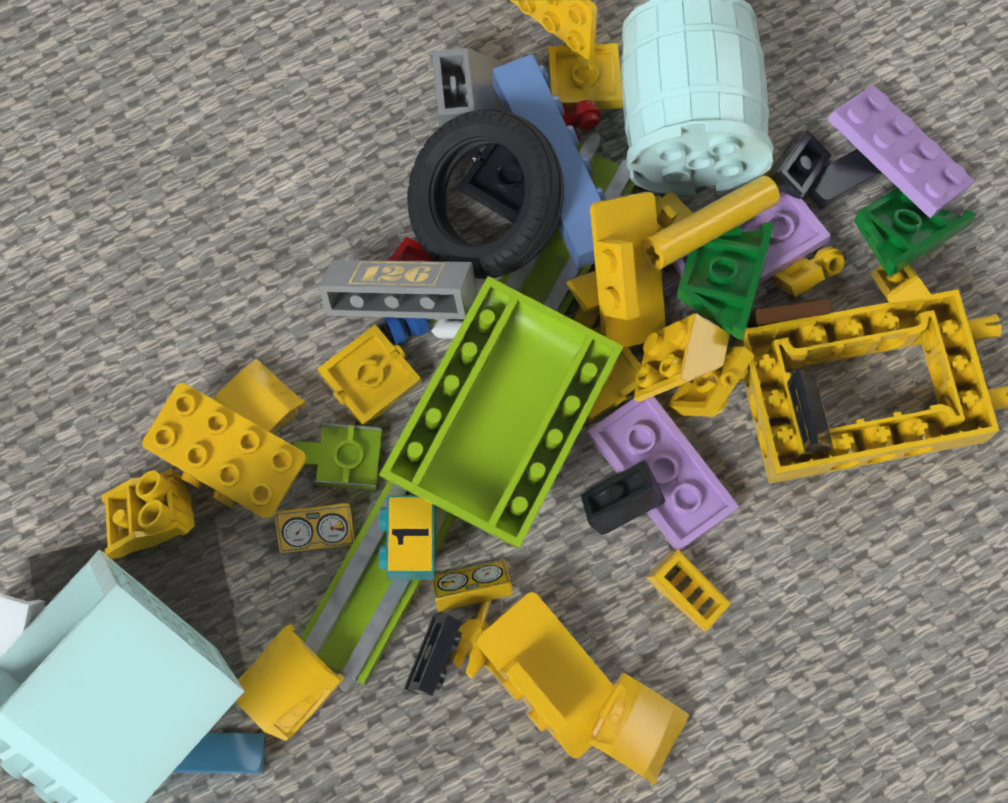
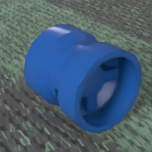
M383 317L395 345L406 343L408 337L413 335L422 336L430 332L426 318Z

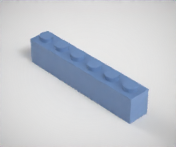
M533 54L494 68L493 87L504 111L519 115L535 125L546 136L557 154L564 179V201L557 227L576 269H580L595 263L590 207L594 202L606 200V197L601 187L595 188L590 178L593 176L590 162L586 156L581 157L576 148L578 146L577 135L572 125L566 126L562 118L564 109L558 95L552 96L548 88L550 80L544 65L538 66Z

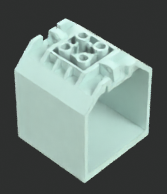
M99 549L0 656V758L2 759L0 764L14 778L20 780L24 776L35 785L33 787L35 793L47 803H54L55 801L58 803H145L242 695L244 689L213 644Z

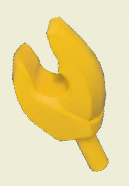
M491 600L481 602L476 619H467L458 631L462 633L461 640L455 652L451 654L453 664L460 668L467 653L471 651L466 669V674L470 678H474L487 661V657L476 645V638L489 627L485 620Z

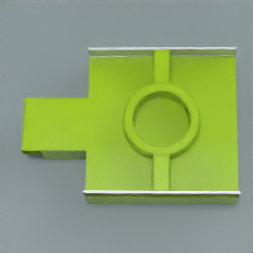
M322 423L320 443L294 441V446L302 450L307 456L304 466L317 467L315 480L317 486L376 490L382 428Z

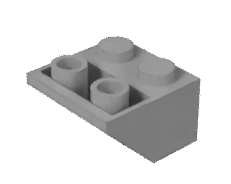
M469 48L432 51L439 127L454 117L470 111L482 109L504 111L493 87V69L502 66L503 61Z

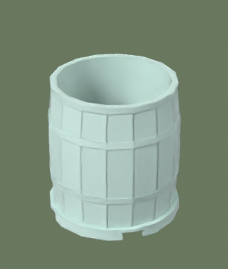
M650 0L635 8L623 22V57L621 68L624 128L629 145L626 167L630 170V179L633 183L654 193L667 194L672 191L676 196L695 195V187L716 185V192L719 193L741 187L770 170L773 163L772 152L774 144L768 136L769 108L764 54L757 29V16L751 5L744 0Z

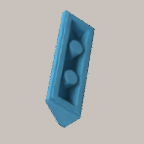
M207 733L172 773L264 774L266 734Z

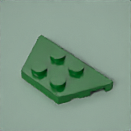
M896 188L860 209L854 222L885 272L892 276L969 227L976 214L965 209L963 215L960 216L942 209L932 218H929L899 188Z
M762 223V229L742 232L741 226L736 227L689 253L678 287L677 298L737 339L744 340L775 223Z

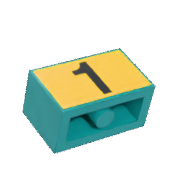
M417 495L387 496V507H380V531H387L386 545L379 546V569H386L388 580H435L436 505Z

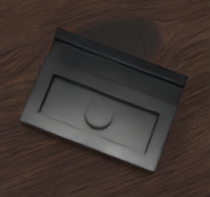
M449 615L432 616L403 689L418 695L433 696L434 691H438L442 687L447 675V669L444 666L448 655L455 652L461 640L462 633L458 631L462 623L461 620Z

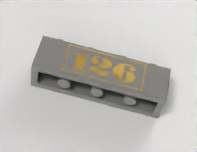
M332 260L318 285L327 316L465 319L478 294L472 262Z

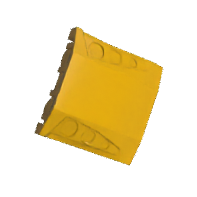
M257 359L243 368L213 397V400L274 435L282 426L285 427L287 423L295 418L299 413L298 408L302 411L307 406L303 399L291 391Z
M172 468L161 473L148 471L142 477L131 478L101 495L106 511L108 547L105 548V554L111 559L124 557L131 552L158 545L177 535L184 536L195 526L192 496L183 479L180 478V474Z
M291 624L285 626L276 635L258 659L238 679L244 692L236 700L237 704L264 732L284 741L293 737L345 680L340 673L336 675L294 633L295 628Z
M621 673L605 700L586 743L609 755L656 786L658 782L657 777L665 759L683 730L689 714L625 673Z

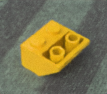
M695 313L648 335L643 345L644 355L641 368L636 376L637 385L633 399L641 402L722 367L730 333Z

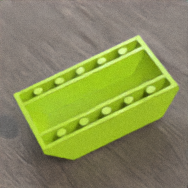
M488 276L379 476L519 549L624 346Z

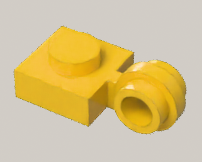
M828 246L822 248L813 259L808 260L803 257L773 276L775 284L794 297L805 294L813 286L825 280V276H833L840 273L845 265L844 256L835 247Z

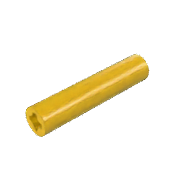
M760 176L644 239L641 249L645 260L652 268L660 270L772 208L780 200L777 185L770 177Z

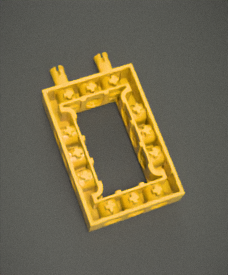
M957 289L931 294L932 297L927 299L896 303L887 302L826 315L747 328L744 340L736 339L735 347L745 346L755 355L748 365V373L743 381L769 484L988 442L1000 431L994 411L1008 408V386L987 389L974 341L1001 337L1002 325H994V322L1000 321L998 315L992 314L986 317L967 320L960 292ZM912 346H922L937 405H932L925 411L904 415L900 411L893 413L888 418L867 422L863 418L856 420L851 425L830 428L829 432L833 444L831 449L808 454L804 452L787 386L791 375L790 372L786 373L785 370Z

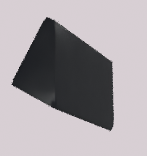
M807 130L787 146L766 176L775 182L779 191L800 199L832 155Z
M856 149L823 167L808 191L821 210L880 178L883 173Z
M801 369L794 370L787 382L804 452L808 454L829 450L833 447L816 379L813 375Z
M645 460L580 495L588 524L601 535L619 528L666 502L663 492Z

